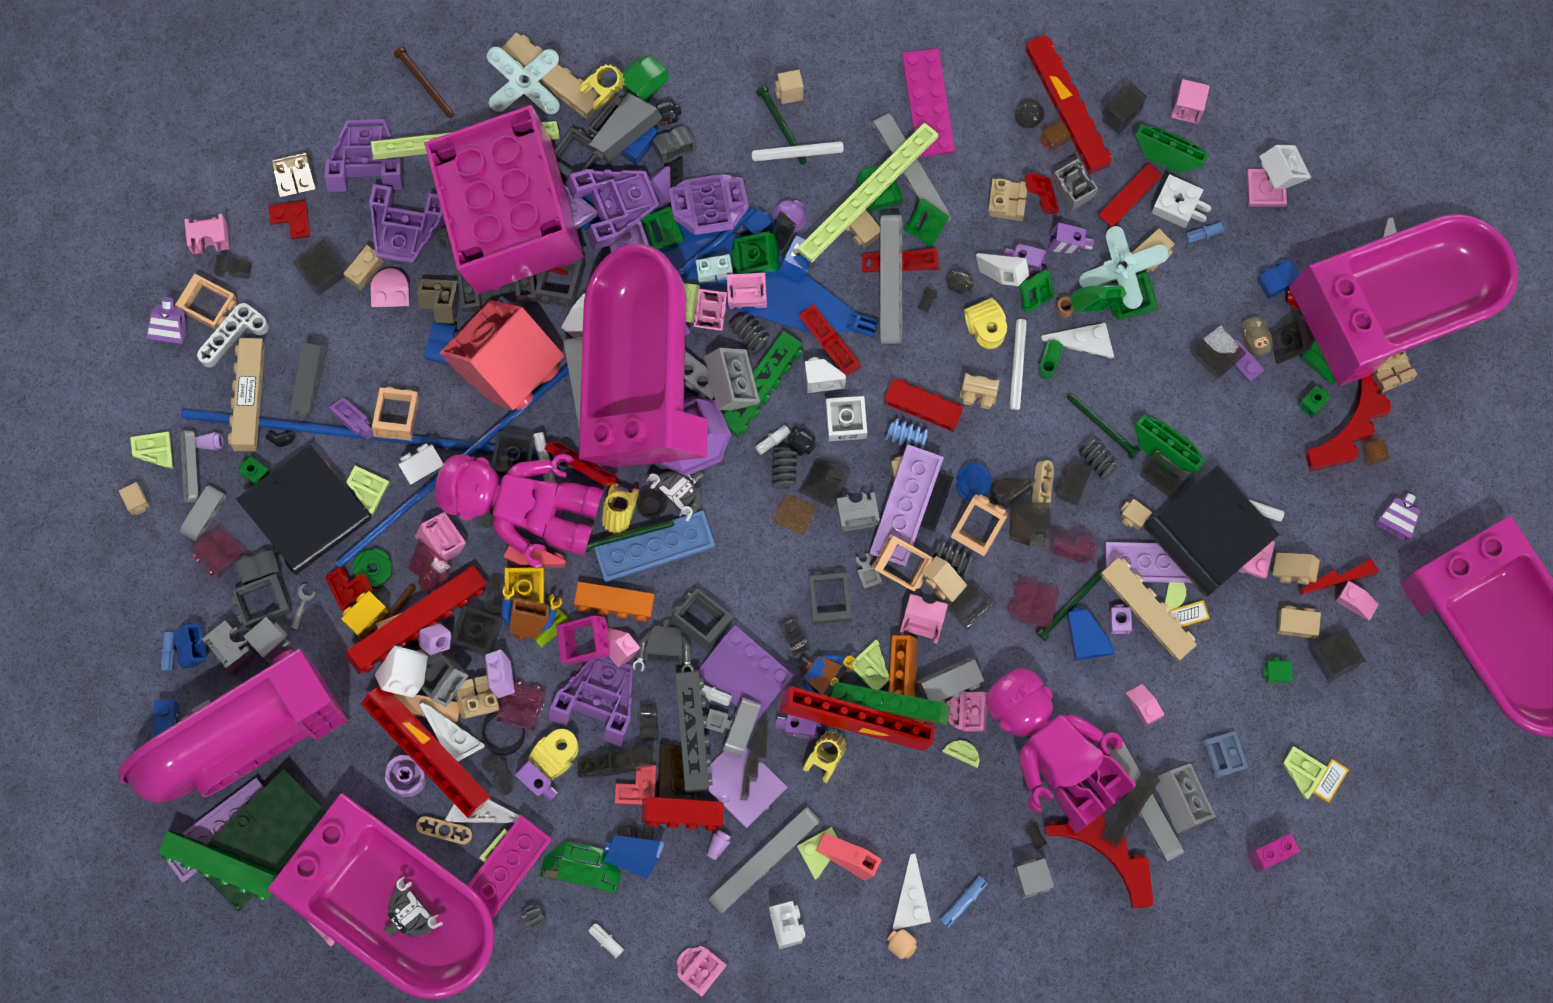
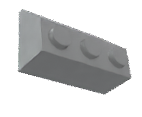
M718 348L704 356L718 410H735L760 403L747 350Z
M967 658L916 681V684L925 699L945 702L944 699L950 696L952 699L961 696L963 690L969 688L971 691L980 687V683L984 682V679L975 659Z
M1191 763L1152 779L1177 833L1186 831L1216 817Z

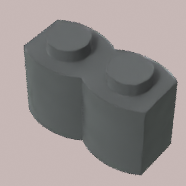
M686 126L676 127L669 133L658 134L652 139L653 149L662 163L671 162L679 156H686L696 150V141Z
M268 548L259 550L258 554L254 556L249 554L243 555L235 562L243 585L273 574H281L275 553Z

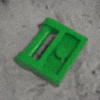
M920 199L916 212L911 221L906 224L904 230L906 233L913 234L932 247L950 216L927 200ZM923 212H929L922 227L919 229L916 225Z
M671 207L649 214L641 220V224L645 227L652 245L651 247L662 251L684 242L677 221L673 218ZM654 221L657 222L664 240L659 243L651 225Z
M1047 269L1036 274L1028 281L1024 280L1019 285L1023 300L1021 306L1024 312H1030L1054 298L1051 273ZM1032 289L1034 299L1030 301L1029 290Z

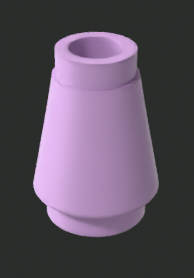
M213 432L195 437V448L218 451L224 446V438L221 433Z
M718 829L716 833H713L706 855L717 860L731 843V836Z

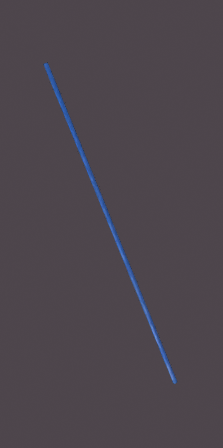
M751 207L745 212L734 229L724 230L677 270L682 277L696 265V260L703 259L742 226L756 212L754 208ZM568 364L533 393L534 397L526 407L520 410H513L462 455H474L569 373ZM437 476L336 561L335 564L338 567H343L432 491L436 486Z

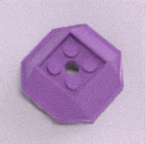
M720 174L686 179L676 187L669 188L674 220L693 235L734 229L749 208L744 181L741 177L735 178L730 175Z
M692 396L684 400L683 412L708 419L707 458L660 463V465L687 476L722 461L731 433L721 410L717 409L715 400Z

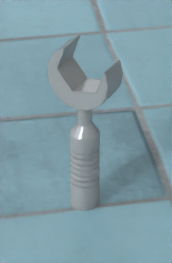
M302 584L298 589V595L302 602L297 607L290 628L296 630L305 611L304 605L306 601H311L316 596V591L311 596L304 595L303 589L307 584Z

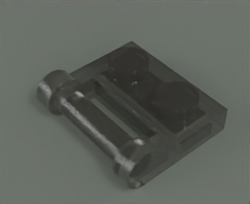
M1157 450L1140 476L1171 498L1189 474V471L1181 469L1163 456V452ZM1159 461L1161 464L1166 466L1179 477L1176 478L1174 475H1172L1167 470L1162 468L1156 462Z
M973 579L967 583V586L953 602H946L948 604L947 610L966 630H969L972 627V623L986 610L996 605L995 601ZM981 598L984 603L969 617L964 618L963 614Z

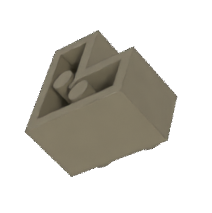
M420 279L417 290L419 309H433L436 323H454L460 299L458 281Z

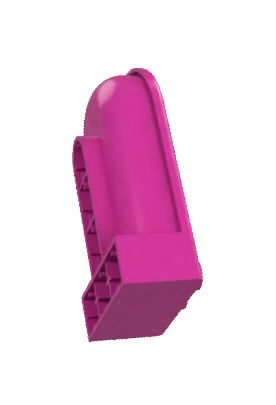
M1450 214L1437 217L1308 265L1289 288L1340 387L1371 375L1390 356L1479 323L1498 314L1507 306L1515 293L1518 283V266L1509 243L1493 226L1473 216Z
M625 245L606 256L593 272L584 298L579 459L613 468L707 458L708 419L683 412L686 292L684 283L669 259L661 251L648 245Z
M1510 515L1418 569L1400 585L1421 617L1434 609L1436 610L1500 710L1512 723L1529 733L1543 737H1553V578Z
M300 648L296 651L287 650L272 660L273 665L139 747L122 763L118 770V778L122 784L130 785L140 798L153 803L169 802L181 798L196 789L202 797H207L229 786L306 737L310 736L314 741H317L349 720L320 672Z
M344 793L339 795L268 888L271 894L393 986L417 998L441 999L465 990L483 973L493 952V921L481 897L469 886ZM405 876L403 880L405 885L412 882V885L406 890L410 889L432 916L439 915L436 917L437 924L443 923L442 926L435 928L426 936L412 938L404 936L399 931L391 938L384 930L392 922L387 915L391 895L397 887V881Z

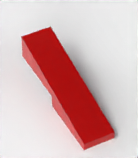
M1148 163L1098 214V217L1110 228L1116 226L1163 175Z
M937 248L902 252V271L940 270ZM880 252L861 254L863 273L880 272ZM868 259H871V267H868L866 264Z
M814 304L798 315L846 377L861 367L858 360Z
M1371 558L1341 576H1338L1334 570L1319 578L1316 582L1303 587L1299 594L1303 596L1346 584L1348 581L1353 582L1374 576L1380 571Z

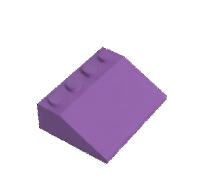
M736 625L721 640L698 670L699 675L703 676L713 687L731 695V702L736 707H738L742 697L760 703L761 706L755 723L794 679L792 673Z

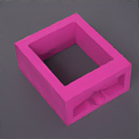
M590 616L556 626L561 664L576 665L610 656V644L605 617ZM593 626L596 651L578 656L575 630Z
M1290 833L1255 850L1248 857L1256 873L1297 854L1300 850Z

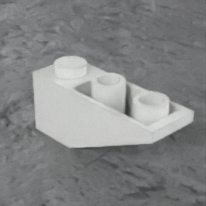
M976 254L979 272L1001 284L1019 286L1029 276L1026 258Z

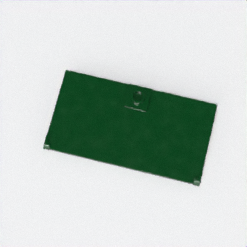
M283 769L208 845L277 873L289 862L327 811ZM203 876L238 912L255 895L249 891L247 893L238 891L236 886L230 883L229 885L221 884L217 881L218 878L210 876L208 878Z

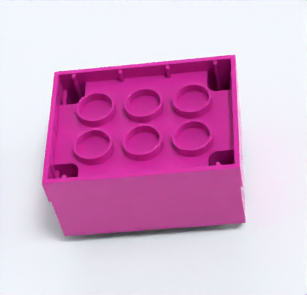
M532 105L424 142L457 270L477 294L489 290H498L503 285L558 266H568L574 261L584 258L550 135L538 118Z

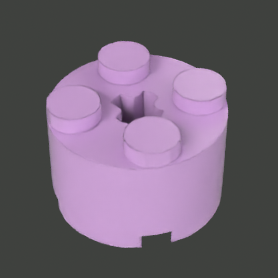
M399 755L388 763L385 781L389 788L397 795L412 797L420 793L425 787L427 774L409 755ZM405 772L409 774V779L407 780L403 776Z

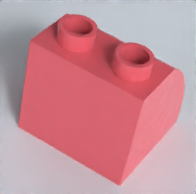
M489 300L439 353L477 391L497 406L510 410H520L526 407L534 397L531 391L540 382H548L558 373L559 367L557 364L564 357L563 353L523 307Z

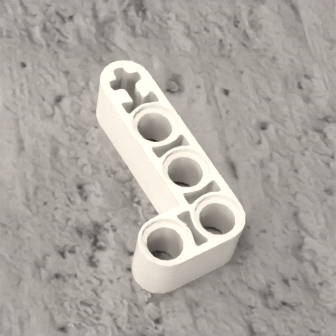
M238 304L197 353L198 359L203 366L213 367L246 328L256 335L267 333L269 326L266 319L248 304ZM242 312H249L246 317H240ZM258 322H263L262 327L255 328ZM230 326H236L234 331H228ZM224 340L222 345L216 346L217 341Z

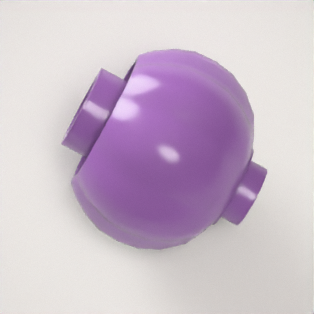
M787 200L779 203L772 213L775 225L781 214H783L794 223L790 234L801 231L807 223L803 204L797 200H794V202Z

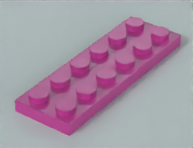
M939 48L903 52L902 58L914 133L924 123L938 133V138L919 157L955 153Z
M520 815L468 884L484 901L492 920L553 840L523 815Z

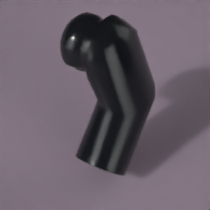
M269 431L265 439L278 447H284L293 442L295 435L291 431L281 435Z

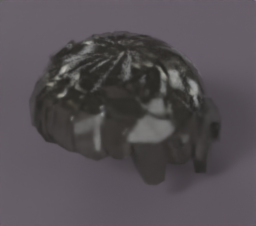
M1032 99L1021 101L1017 105L1014 114L1015 121L1023 128H1034L1045 117L1042 105Z
M657 488L644 490L636 500L638 513L650 519L661 516L667 507L666 495Z

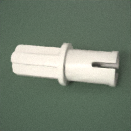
M783 425L772 434L769 433L768 438L755 447L756 451L762 455L774 445L777 447L778 443L791 435L790 430L787 426Z
M704 685V688H700L702 689L700 690L701 696H705L709 702L712 700L728 706L731 702L732 696L716 690V687L711 688Z
M597 923L589 929V933L601 943L600 946H604L615 959L624 951L612 938V935L609 936Z

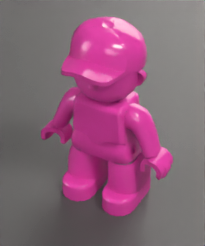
M565 454L557 455L553 461L536 460L517 463L503 476L501 485L499 484L497 473L489 466V462L485 458L480 457L476 460L468 455H454L448 458L442 465L436 479L434 494L435 502L441 510L450 515L460 516L464 521H470L474 517L488 513L493 506V526L496 534L521 554L525 553L526 559L531 566L540 568L543 567L541 562L533 560L531 553L534 550L544 551L545 546L540 544L530 546L529 542L515 530V527L534 534L558 550L585 557L590 533L593 532V527L560 518L562 511L565 510L596 520L601 496L604 495V490L577 483L565 482L558 484L529 479L536 475L550 473V471H553L558 477L566 479L567 473L559 471L557 465L560 462H567L569 464L574 459Z
M1020 668L1002 676L986 695L987 709L992 716L991 721L994 723L998 720L999 727L1014 736L1026 737L1031 735L1024 743L1019 754V763L1028 790L1032 791L1027 799V805L1032 812L1040 813L1042 805L1038 796L1043 797L1047 803L1055 797L1060 808L1069 818L1068 825L1077 834L1136 786L1135 782L1120 764L1107 756L1111 752L1107 748L1106 743L1112 749L1118 750L1123 747V740L1121 736L1114 732L1104 736L1101 730L1076 715H1059L1050 722L1053 704L1051 701L1052 692L1049 687L1043 688L1042 686L1045 683L1030 669ZM1040 773L1043 775L1048 787L1055 791V796L1047 788L1041 787ZM1085 780V781L1088 783V785H1089V786L1093 789V791L1096 793L1097 797L1093 794V792H1092L1089 788H1085V787H1084V785L1082 784V781Z

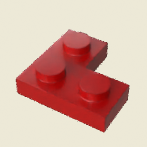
M1034 173L1025 175L1026 188L1029 193L1040 196V205L1044 213L1052 215L1059 213L1060 210L1051 179Z
M305 200L268 206L271 225L289 222L292 240L310 237Z
M338 567L325 577L342 611L357 603L356 600L362 593L366 594L368 591H373L365 574H360L350 581L343 567Z

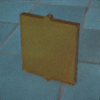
M785 494L781 505L777 507L778 511L773 523L804 535L808 524L812 522L811 517L816 506Z

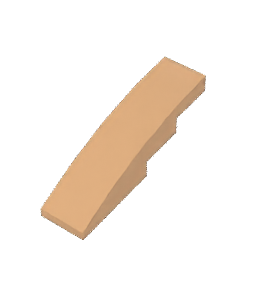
M393 693L414 716L426 718L419 706L420 703L424 702L450 721L458 722L459 708L457 702L451 701L447 707H444L426 696L416 695L412 698Z

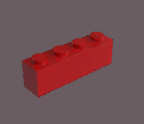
M902 379L892 380L884 399V404L952 432L955 431L964 409L956 401H946L941 395L929 394L925 389L919 386L912 387Z
M646 797L642 799L641 823H647V827H659V824H665L666 828H678V825L686 826V829L689 830L705 827L706 831H717V828L723 826L724 802Z

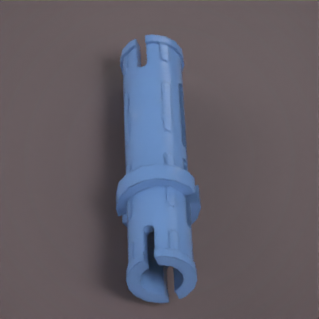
M978 876L968 889H964V893L946 914L940 918V921L947 928H950L973 900L976 901L978 899L977 896L988 883L981 876Z

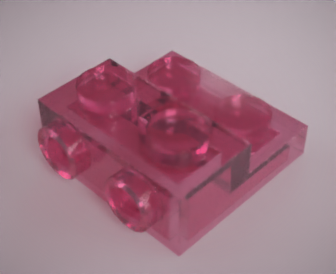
M220 524L190 548L192 551L191 557L197 563L202 561L206 565L204 569L211 576L215 574L218 578L247 551Z
M1083 535L1080 537L1076 536L1073 543L1065 537L1055 538L1051 546L1050 553L1084 564L1093 559L1098 547L1094 541H1091L1090 537Z
M422 541L416 546L408 565L412 573L420 577L417 584L429 594L443 586V583L449 577L448 571L451 567Z
M1020 580L1019 584L1014 586L1013 595L1016 597L1014 603H1010L1008 613L1011 614L1010 616L1013 620L1050 628L1060 591L1059 589L1040 586L1039 583Z
M514 681L515 692L503 697L497 721L535 731L545 702L546 691H543L539 686L531 688L524 686L520 681Z

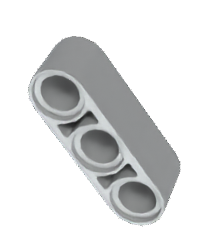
M208 485L182 524L180 533L196 542L200 541L199 537L202 532L205 533L210 525L209 521L217 514L221 507L219 505L226 499V494Z
M744 697L741 698L725 739L723 751L739 757L742 756L760 710V703Z

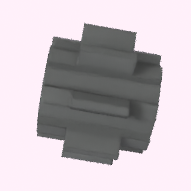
M443 227L438 231L439 235L436 241L443 250L452 249L447 228Z
M531 904L524 908V912L520 913L528 930L531 928L536 930L542 927V923L546 921L539 905L533 906Z

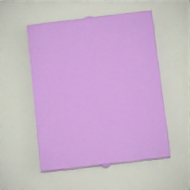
M745 747L741 757L724 751L719 757L715 758L711 766L707 767L708 774L712 773L713 785L709 786V792L719 802H724V807L746 829L765 810L769 809V806L788 788L747 747Z

